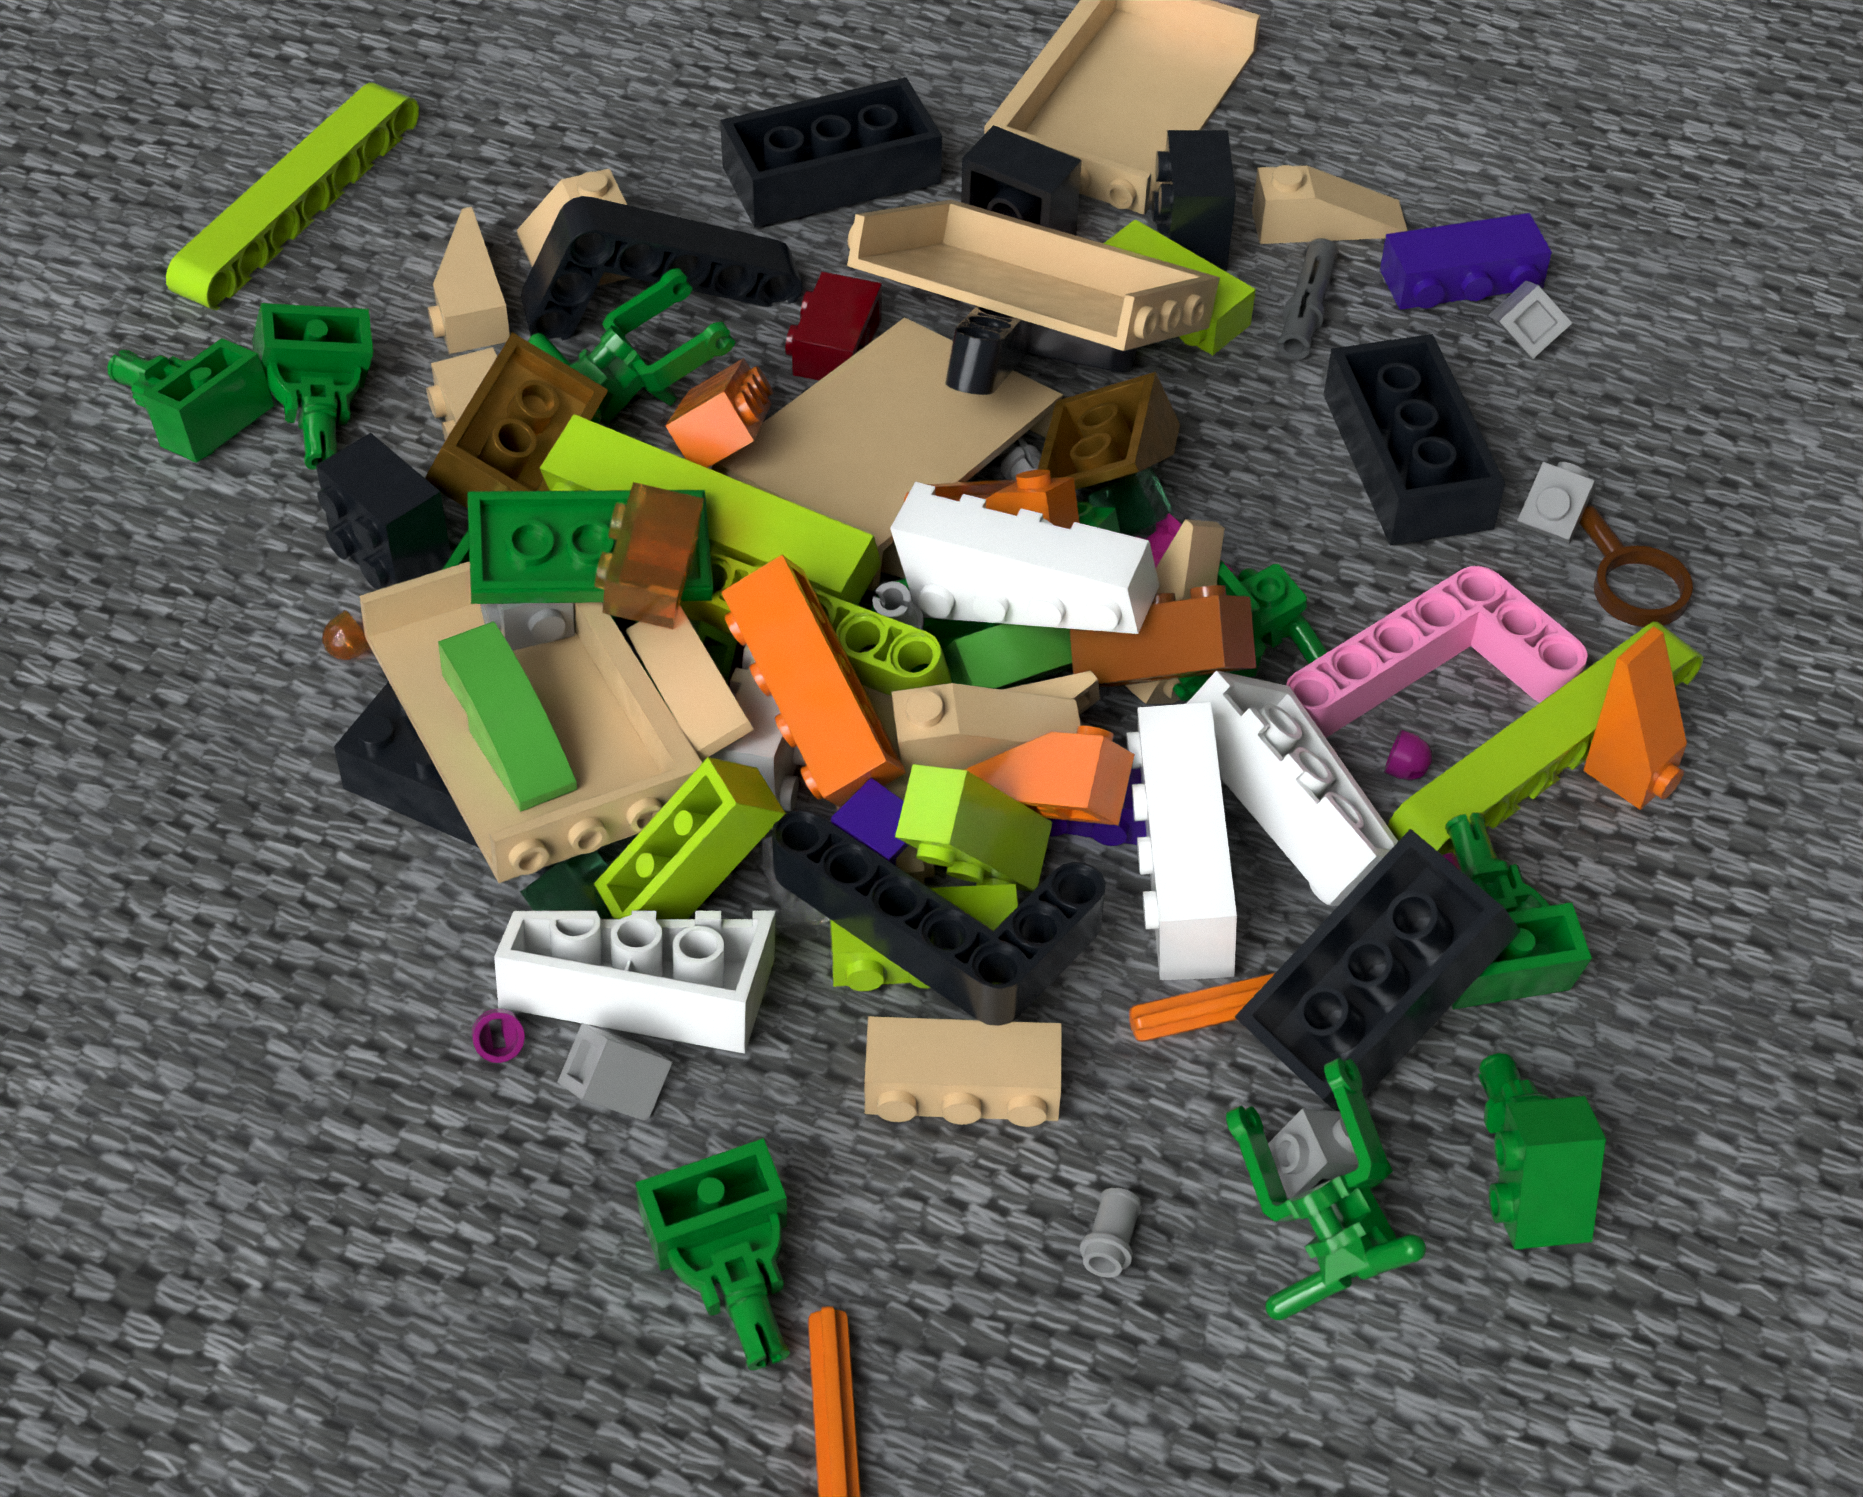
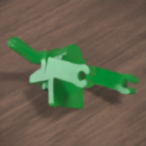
M679 268L667 271L659 282L608 313L602 323L606 332L600 337L601 342L592 352L585 348L578 355L580 359L573 363H570L545 335L536 333L528 340V342L608 389L591 419L595 423L599 424L601 422L604 425L609 424L642 387H645L648 392L671 406L678 399L669 387L671 384L713 357L727 354L735 345V340L731 337L730 330L723 322H715L693 339L651 364L641 357L627 340L626 334L676 302L683 301L691 294L692 287L687 282L686 275Z
M1220 560L1216 585H1225L1227 595L1250 597L1256 658L1255 669L1227 673L1245 677L1255 676L1260 668L1267 647L1263 642L1270 644L1273 648L1282 643V638L1289 636L1308 664L1328 652L1309 622L1301 614L1307 608V596L1279 564H1272L1260 572L1253 568L1243 569L1237 579L1225 563ZM1213 674L1178 678L1180 683L1173 686V691L1180 700L1189 701Z
M1337 1058L1324 1066L1327 1082L1333 1091L1358 1160V1168L1346 1175H1340L1293 1198L1287 1199L1264 1134L1262 1120L1253 1106L1246 1109L1243 1106H1239L1226 1113L1227 1126L1234 1139L1239 1143L1262 1212L1275 1222H1292L1299 1218H1307L1317 1235L1305 1246V1249L1311 1259L1317 1257L1320 1270L1272 1294L1267 1299L1265 1309L1268 1316L1274 1320L1281 1321L1317 1302L1349 1288L1352 1284L1351 1278L1358 1276L1362 1280H1367L1381 1273L1418 1262L1426 1253V1245L1421 1237L1414 1234L1400 1238L1396 1237L1370 1190L1385 1180L1393 1172V1169L1386 1158L1363 1096L1361 1074L1354 1061L1350 1058L1345 1061Z

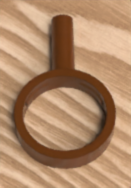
M1594 506L1586 507L1579 524L1604 555L1594 581V593L1602 608L1614 618L1639 627H1645L1657 621L1664 626L1679 619L1686 611L1693 591L1692 578L1686 567L1674 556L1656 548L1647 546L1625 547ZM1626 564L1652 566L1665 572L1675 581L1680 591V598L1674 604L1660 609L1638 608L1623 602L1615 596L1607 585L1606 576L1611 570Z

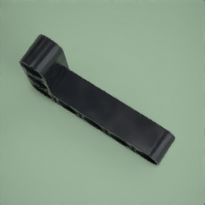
M580 196L566 202L560 209L522 288L520 297L530 335L541 333L548 339L561 337L563 341L569 339L574 333L604 272L657 283L667 271L679 268L686 275L687 282L691 285L692 291L763 307H772V303L787 301L788 304L794 303L801 296L803 287L791 250L784 242L595 197Z
M976 306L955 328L945 384L954 390L977 395L992 394L1027 353L1109 371L1130 372L1133 370L1137 348L1122 351Z
M794 810L787 812L773 825V872L776 880L782 887L969 1015L987 1025L1000 1026L1017 1019L1097 937L1101 930L1106 882L1101 872L1086 863L1071 862L1055 869L993 931L812 811Z

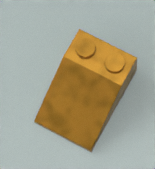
M512 332L441 447L425 479L440 490L442 494L468 508L467 494L470 491H550L539 468L573 414L591 421L608 389Z
M1149 373L1056 401L1038 469L1050 470L1051 478L1074 477L1075 490L1140 472L1174 455L1180 423L1157 373Z

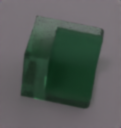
M1152 466L1140 472L1127 475L1087 495L1093 507L1115 508L1120 533L1129 536L1168 518L1167 514L1169 513L1172 516L1174 515V511Z
M597 851L580 854L559 862L520 891L533 911H597L600 919H611L613 917L594 885L596 880L608 868Z

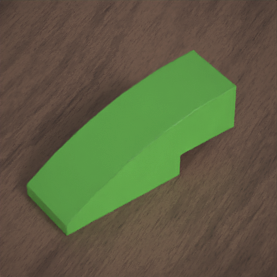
M495 621L438 641L442 676L467 714L469 732L520 812L577 790L576 779L547 714L522 666Z
M1000 624L955 639L942 649L954 683L1002 690L1026 685L1073 667L1070 630L1067 628Z

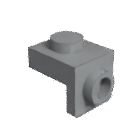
M1543 462L1518 517V525L1570 544L1587 504H1592L1596 495L1595 480L1588 478L1589 473L1574 464L1559 462L1557 466Z
M573 603L480 604L484 623L487 624L495 621L512 650L575 636Z
M1302 1108L1268 1143L1282 1185L1289 1198L1312 1189L1321 1179H1334L1358 1168V1160L1340 1111Z

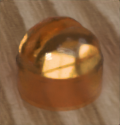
M347 610L331 619L324 628L322 636L324 648L337 659H355L371 649L364 632Z

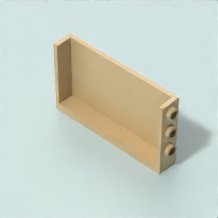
M1080 0L986 123L984 135L995 125L1081 159L1079 194L1110 203L1118 209H1128L1145 214L1152 204L1153 191H1159V186L1162 184V182H1156V153L1166 149L1167 130H1202L1256 52L1261 15L1212 0Z
M955 200L856 214L854 224L848 235V246L850 249L848 267L1122 351L1209 329L1220 278Z
M904 317L764 421L753 442L713 464L711 470L874 535L882 565L883 550L894 542L890 528L904 503L906 493L910 492L915 482L923 484L967 482L1028 430L1046 438L1055 403L1062 399L1063 394L1014 370L992 394L977 395L954 390L945 384L953 341ZM881 565L867 588L870 591L875 590L879 586Z
M470 562L359 596L365 638L498 883L521 875L535 873L543 867L580 854L594 852L602 846L639 834L702 764L699 756L602 602L573 603L575 636L513 650L527 675L561 744L576 779L577 790L520 812L469 732L467 714L442 676L438 641L485 624L480 604H471Z

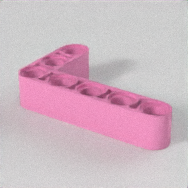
M1469 566L1461 569L1298 670L1288 678L1286 686H1290L1320 731L1327 738L1470 646L1539 703L1582 673L1588 654L1584 645L1498 573L1482 566Z

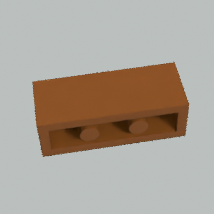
M1225 585L1191 588V599L1176 601L1175 593H1157L1139 634L1069 629L1073 674L1091 671L1098 679L1099 688H1110L1213 674L1216 670L1232 672L1255 669L1256 658L1250 597L1227 595Z

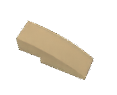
M677 599L626 629L646 669L701 761L754 730Z

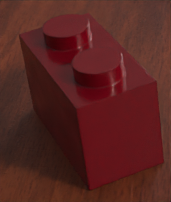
M821 272L814 290H807L804 294L799 324H792L788 330L785 353L788 356H792L794 376L819 381L873 341L882 319V283Z

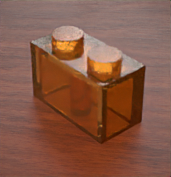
M633 482L627 505L616 503L609 529V538L617 540L613 554L602 552L597 568L595 587L604 589L602 613L674 629L700 531L704 498Z

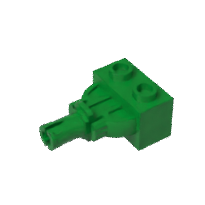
M261 303L252 339L253 351L259 354L270 391L284 405L285 420L288 423H294L297 411H299L298 428L303 430L305 466L308 469L315 470L318 458H322V461L338 452L335 430L336 415L337 425L348 423L351 414L350 403L358 389L364 387L373 356L369 309Z
M223 338L216 341L193 359L187 361L174 356L168 360V357L159 355L149 361L124 349L119 351L120 356L114 354L108 362L107 371L109 377L117 383L132 387L131 391L135 403L146 408L160 447L195 463L214 453L216 448L275 406L259 354Z
M1471 813L1470 820L1472 824H1469L1466 814L1449 820L1445 825V829L1450 836L1461 872L1503 906L1521 930L1512 942L1453 1003V1010L1569 991L1592 959L1573 903L1549 906L1535 889L1524 883L1517 864L1508 867L1506 861L1498 859L1491 844L1482 813Z
M1497 1053L1486 1057L1480 1063L1479 1071L1481 1074H1478V1078L1489 1099L1485 1104L1484 1123L1490 1134L1496 1133L1494 1150L1499 1168L1498 1183H1491L1489 1187V1205L1494 1222L1504 1224L1514 1250L1592 1242L1606 1137L1586 1096L1550 1099L1548 1096L1543 1095L1542 1092L1538 1093L1532 1081L1528 1079L1522 1080L1512 1056Z
M764 1138L635 1182L639 1213L660 1271L672 1268L680 1280L701 1294L708 1314L712 1316L720 1313V1301L714 1286L719 1288L725 1310L729 1317L732 1318L742 1345L749 1370L755 1371L766 1367L764 1361L766 1355L759 1336L763 1338L772 1364L785 1360L790 1355V1351L783 1340L768 1300L765 1280L760 1270L764 1272L771 1294L778 1293L783 1289L785 1284L777 1266V1261L782 1248V1228L787 1227V1197Z

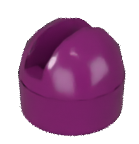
M1401 729L1390 750L1384 773L1398 779L1410 781L1421 778L1432 763V750L1427 742L1418 735Z
M491 1009L476 1019L472 1028V1041L477 1053L483 1059L494 1063L506 1062L513 1059L523 1047L525 1039L524 1030L520 1020L512 1012L505 1009ZM501 1019V1032L504 1037L505 1047L493 1049L489 1021Z

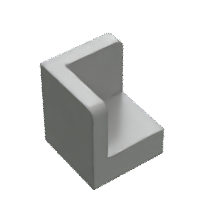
M1529 281L1522 283L1488 315L1532 359L1572 324L1569 318L1542 288Z
M582 1023L557 1083L581 1100L640 1120H647L653 1111L673 1062L644 1044Z

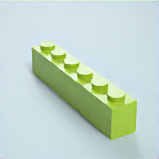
M573 414L539 468L550 491L705 490L710 551L756 568H761L780 555H784L804 570L813 589L858 605L881 565L874 535Z

